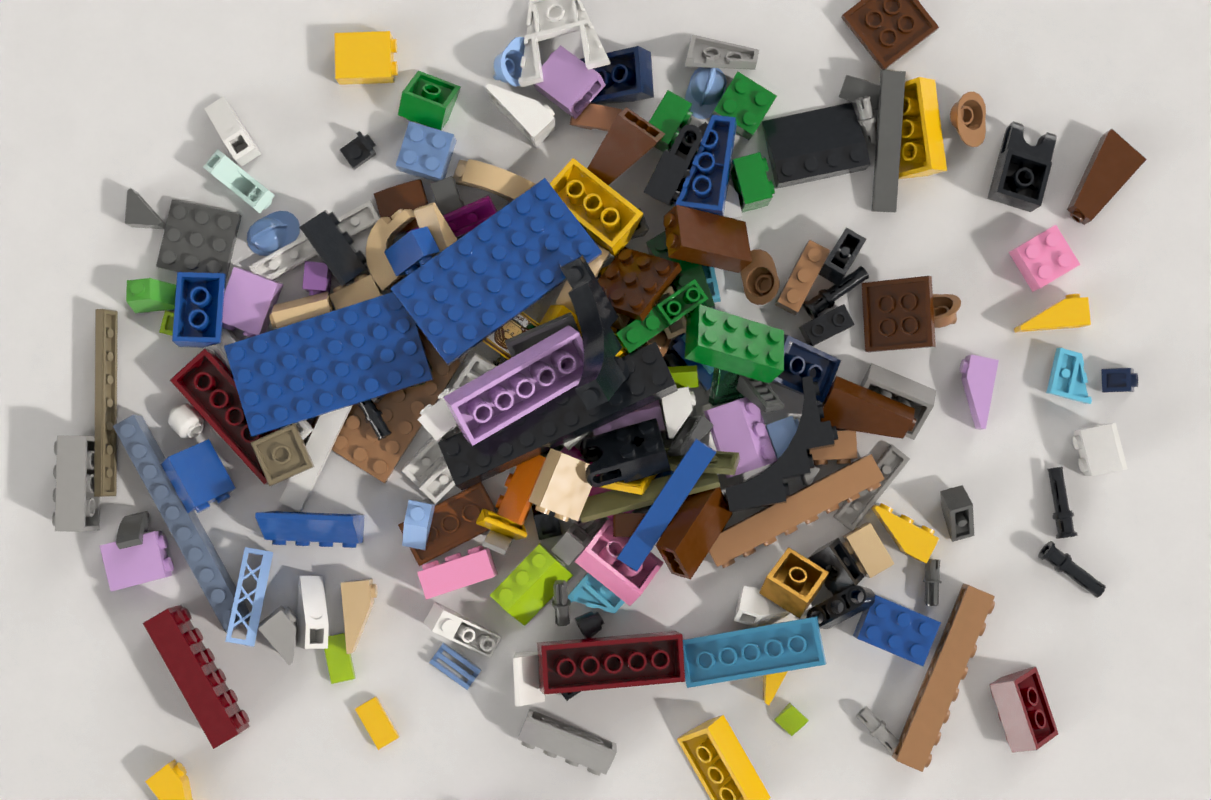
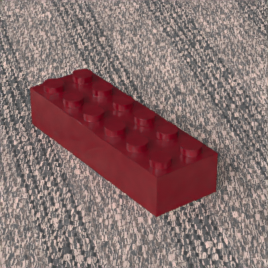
M204 348L170 381L264 485H268L251 442L276 432L280 428L254 437L251 436L232 372L213 351Z
M182 605L174 606L145 621L143 625L214 749L249 728V717L244 710H240L236 703L238 698L235 692L227 687L225 674L221 669H217L214 664V655L209 648H205L202 642L203 636L200 630L192 625L190 621L192 617L188 609L183 608Z
M677 631L537 643L539 688L544 695L685 682L683 636Z

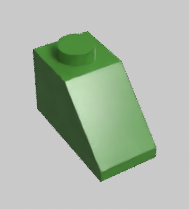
M152 278L127 280L126 302L135 313L175 309V284Z

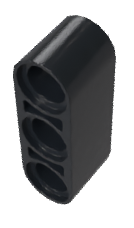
M857 585L852 586L812 607L807 612L806 618L817 616L818 619L819 614L822 613L824 618L821 623L818 621L819 628H832L870 608L875 602V594L870 588ZM862 591L864 598L862 602L859 603L858 595ZM842 602L844 606L843 611L839 613L838 605Z

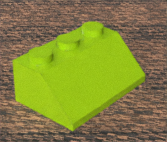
M539 543L490 596L507 613L526 626L554 596L553 585L555 581L565 580L568 582L574 575Z

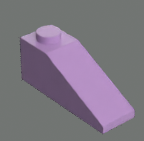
M968 355L965 359H962L960 364L961 380L975 429L982 430L986 429L999 360Z

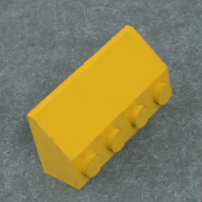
M918 77L905 81L899 179L923 177L947 171L935 80Z
M574 158L550 182L552 188L589 236L616 257L631 240L644 215L643 212Z
M724 715L707 720L677 738L678 743L711 800H769L771 798Z

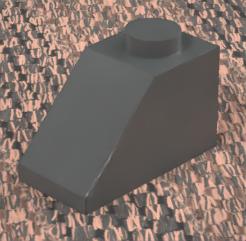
M963 485L940 491L941 508L951 541L954 542L974 536L973 503Z

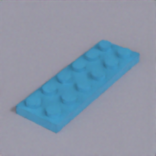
M817 616L683 640L687 688L827 664Z

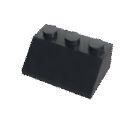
M324 210L299 228L341 286H343L367 268L365 264L367 261L361 250L356 252L351 245L354 243V240L347 231L343 233L338 227L340 221L333 212L328 213L327 210Z

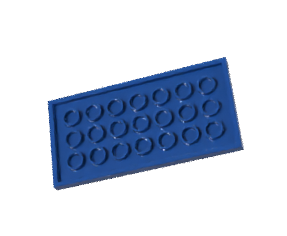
M544 178L391 287V291L449 366L567 279L560 269L563 265L582 255L589 264L602 255V251Z
M393 292L224 346L252 437L434 379L417 324Z

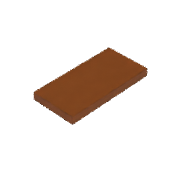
M482 482L435 505L426 550L409 547L419 566L490 530L476 524L482 509L497 513ZM404 522L398 524V526H399V528H400L402 534H403Z

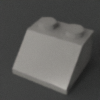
M281 605L259 623L258 629L287 664L290 665L293 663L297 624L295 621H297V616L289 607L284 609Z

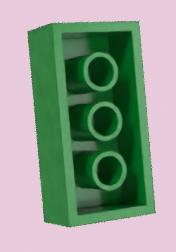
M699 304L686 318L685 359L770 384L784 371V330Z

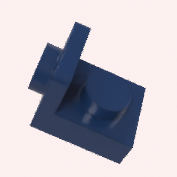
M1132 368L1101 369L1103 393L1134 392V387H1138V373H1134Z

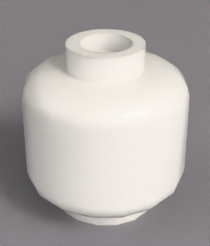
M177 405L170 411L168 425L181 438H195L202 432L204 418L192 405Z

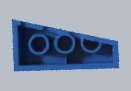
M711 116L699 150L692 162V167L689 171L690 175L686 177L683 189L675 205L724 216L737 126L736 117Z

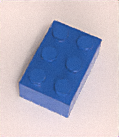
M875 595L874 604L862 612L853 636L901 658L924 666L941 622Z

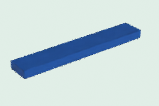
M697 438L694 440L617 556L618 560L633 570L638 571L716 454L714 449Z

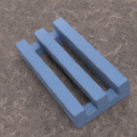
M445 643L441 645L429 662L466 690H468L481 671L480 668ZM445 650L447 653H449L454 658L463 663L465 666L474 671V673L471 675L466 670H464L459 665L450 660L448 657L443 655L442 652ZM440 658L453 669H455L460 674L465 676L467 679H469L468 682H466L458 675H456L454 672L449 670L447 667L442 665L440 662L437 661V659Z

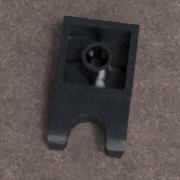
M1013 121L1006 128L987 199L1032 212L1042 205L1057 136L1047 132L1038 139L1036 146H1031L1026 143L1023 137V124Z
M685 125L680 130L670 152L664 150L644 190L645 194L669 206H672L673 202L676 203L681 193L680 188L683 182H685L686 177L690 175L689 171L692 167V162L703 138V134L697 126ZM691 133L696 134L697 139L693 143L686 142L687 135Z
M656 418L586 438L580 445L581 454L585 460L594 462L586 468L587 482L593 487H601L622 480L628 483L671 470Z

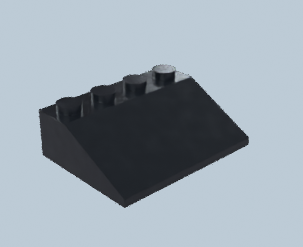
M852 102L762 121L776 189L864 171L870 166L866 141Z

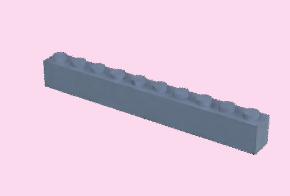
M133 414L113 427L224 631L227 633L236 586L195 511L187 513L161 466V463L166 458L143 416ZM244 601L238 604L237 610L242 618L250 613ZM236 614L235 622H234V623H236L237 621L240 620V618L237 616V614ZM250 617L245 619V622L250 621ZM241 622L240 624H238L237 626H235V627L233 628V630H234L235 628H237V627L243 625V623Z

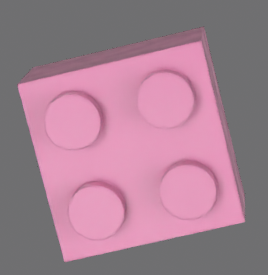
M1057 225L1052 226L1009 252L1032 292L1080 265Z

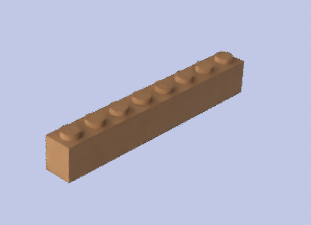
M867 454L791 494L790 497H786L787 503L770 505L726 528L720 533L709 553L717 567L722 565L723 568H726L735 563L734 558L741 554L743 557H747L756 552L755 547L762 543L764 546L777 541L776 536L784 532L786 536L798 530L797 525L805 521L807 525L819 519L817 515L821 512L826 511L828 514L839 508L838 504L842 501L847 500L849 503L860 497L859 493L867 489L870 492L881 486L880 482L884 480V477L872 454Z
M963 583L899 738L900 742L892 755L896 761L921 772L930 765L932 760V754L930 753L933 746H936L940 741L941 732L939 731L942 724H945L949 719L950 710L948 709L951 702H954L958 697V685L960 680H964L967 675V663L969 658H973L976 653V641L978 636H982L985 631L986 623L984 622L987 615H990L994 609L995 601L993 600L995 596Z

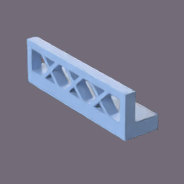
M245 547L225 642L254 647L273 552ZM249 553L263 556L261 565L253 571L247 564ZM245 568H247L250 573L244 576ZM260 570L259 577L257 578L254 573ZM252 575L257 582V587L247 594L242 587L243 580ZM242 591L245 596L239 600ZM255 593L254 601H252L249 596ZM247 598L252 605V611L242 618L237 607L239 603ZM236 614H237V616L240 618V620L237 621L236 623H234V622H235V617H236ZM250 617L249 626L245 622V619ZM242 622L248 630L246 640L231 638L233 628Z

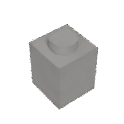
M574 523L551 551L560 561L565 562L569 566L592 538Z

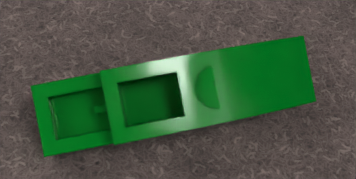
M694 279L652 308L643 321L636 319L615 335L626 353L629 354L695 309L699 304L708 300V297Z

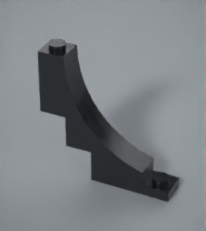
M582 255L563 265L560 269L572 287L568 294L579 321L584 347L582 377L575 390L586 409L590 410L609 401L626 378L614 359L622 349V346L610 327L619 316Z

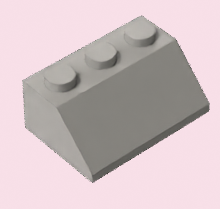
M871 363L860 386L915 408L914 418L917 419L913 430L911 432L907 431L905 435L915 440L934 407L936 390Z

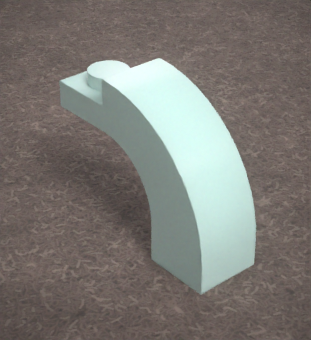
M218 149L203 166V168L257 212L261 213L270 206L275 195Z

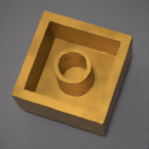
M788 547L767 575L759 594L800 619L821 590L829 572Z

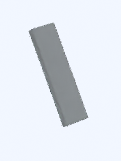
M891 444L876 462L884 477V480L880 482L881 486L870 492L867 489L859 493L860 497L848 503L846 500L833 517L850 531H853L910 458Z

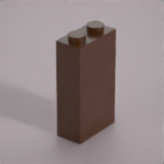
M675 205L663 216L669 258L739 273L752 263L745 221L680 205Z
M720 487L688 495L655 546L671 574L691 580L733 515L729 510L728 502Z

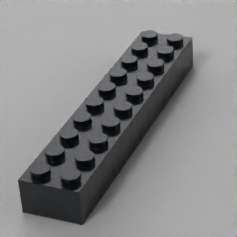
M654 342L621 358L629 366L628 378L609 401L595 408L586 409L575 390L576 385L473 446L466 440L462 432L439 442L438 445L455 486L463 491L549 451L550 448L558 447L678 391L657 343Z

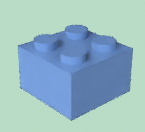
M409 121L396 167L400 172L434 182L445 179L457 141L454 134Z

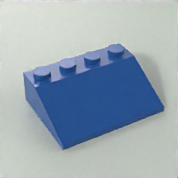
M283 511L255 513V518L264 539L272 540V545H286V541H296V546H310V542H319L320 547H333V543H342V547L356 548L357 544L363 543L364 515Z

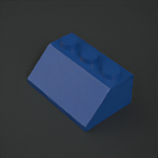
M177 272L172 341L179 347L204 348L221 343L225 273Z

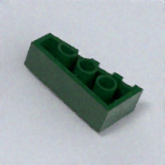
M665 231L646 242L650 255L680 264L682 270L670 284L675 292L695 279L708 297V300L700 305L715 309L701 264L669 258Z

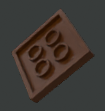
M861 0L841 16L882 70L887 69L939 28L918 0Z
M624 247L598 279V282L616 313L643 321L682 269L677 262Z
M932 276L861 283L865 352L936 347Z

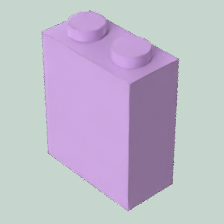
M561 45L550 54L548 60L542 66L544 82L533 84L538 92L574 119L582 113L606 85L598 72L594 69L588 70L583 61Z
M234 267L224 293L222 327L233 331L235 328L244 330L243 335L248 337L266 333L270 323L269 314H272L273 306L278 301L283 284L248 270Z
M162 531L143 534V544L119 549L116 542L100 545L110 591L172 576L173 562L167 555L168 541L166 536L162 535Z

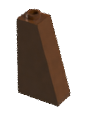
M626 107L617 115L587 169L607 185H610L664 137L665 133Z
M1113 129L1104 133L1100 138L1067 208L1071 213L1072 219L1078 223L1085 225L1092 221L1147 160Z
M838 376L835 377L822 403L824 418L820 419L821 422L830 421L831 426H836L838 429L901 439L905 437L907 431L911 432L917 420L914 418L915 408Z

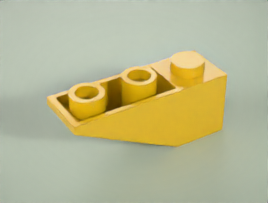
M882 503L879 506L873 505L871 509L900 551L927 564L939 540L938 537L934 536L935 531L924 525L921 528L913 525L914 520L903 514L900 517L892 514L893 509Z

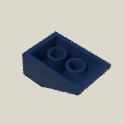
M640 46L608 52L606 54L610 64L593 68L601 75L606 85L590 102L591 104L634 102L654 98L651 52Z
M784 334V371L771 383L803 395L802 377L812 376L813 382H818L820 395L816 396V400L823 403L833 383L841 360Z

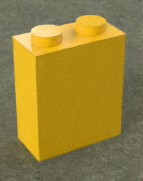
M390 31L334 33L335 79L339 85L394 83V76L398 75L397 61H394V53H397V39H393Z

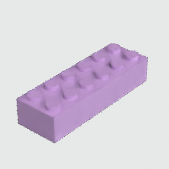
M568 325L444 396L443 398L466 440L473 446L578 385L584 366L583 340L579 332Z

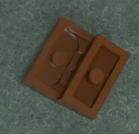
M421 179L374 193L380 217H389L391 220H393L391 216L400 209H412L414 212L416 208L428 204ZM416 218L397 235L418 227Z

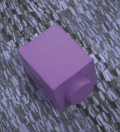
M305 261L302 289L309 292V296L329 292L330 294L332 272L328 266L322 262Z

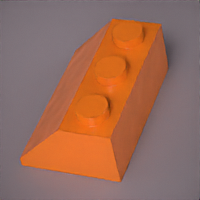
M538 455L517 465L514 474L509 473L504 485L508 487L505 496L500 495L495 508L499 509L498 515L519 525L525 523L533 504L529 502L546 457Z

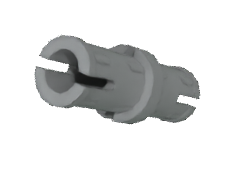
M865 96L864 99L859 97L855 99L860 118L858 122L862 128L866 145H870V142L875 144L877 135L875 122L877 120L876 116H873L870 96Z
M867 706L857 713L856 717L870 730L871 736L876 737L888 751H892L899 744L900 741L887 729L886 723L883 720L880 721Z

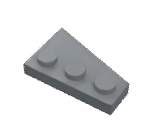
M692 35L685 66L755 70L759 50Z

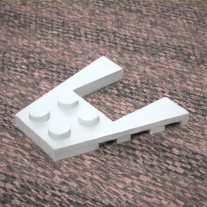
M581 0L529 1L526 23L528 28L527 35L524 37L525 50L524 56L521 59L522 72L521 77H519L521 87L544 82L538 42L572 32L581 31L585 64L588 70L610 64V60Z

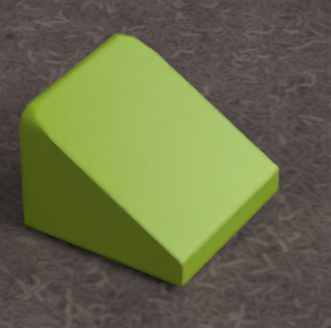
M791 703L774 719L791 736L809 721Z

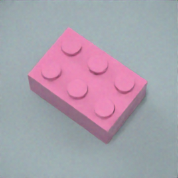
M608 519L574 562L631 606L641 596L664 562L650 552L638 571H635L618 560L617 556L630 537H613V521Z
M480 545L467 550L468 555L461 556L459 552L445 557L444 563L439 564V561L435 560L422 565L423 570L418 571L417 574L425 598L429 599L495 577L498 573L490 549H484Z

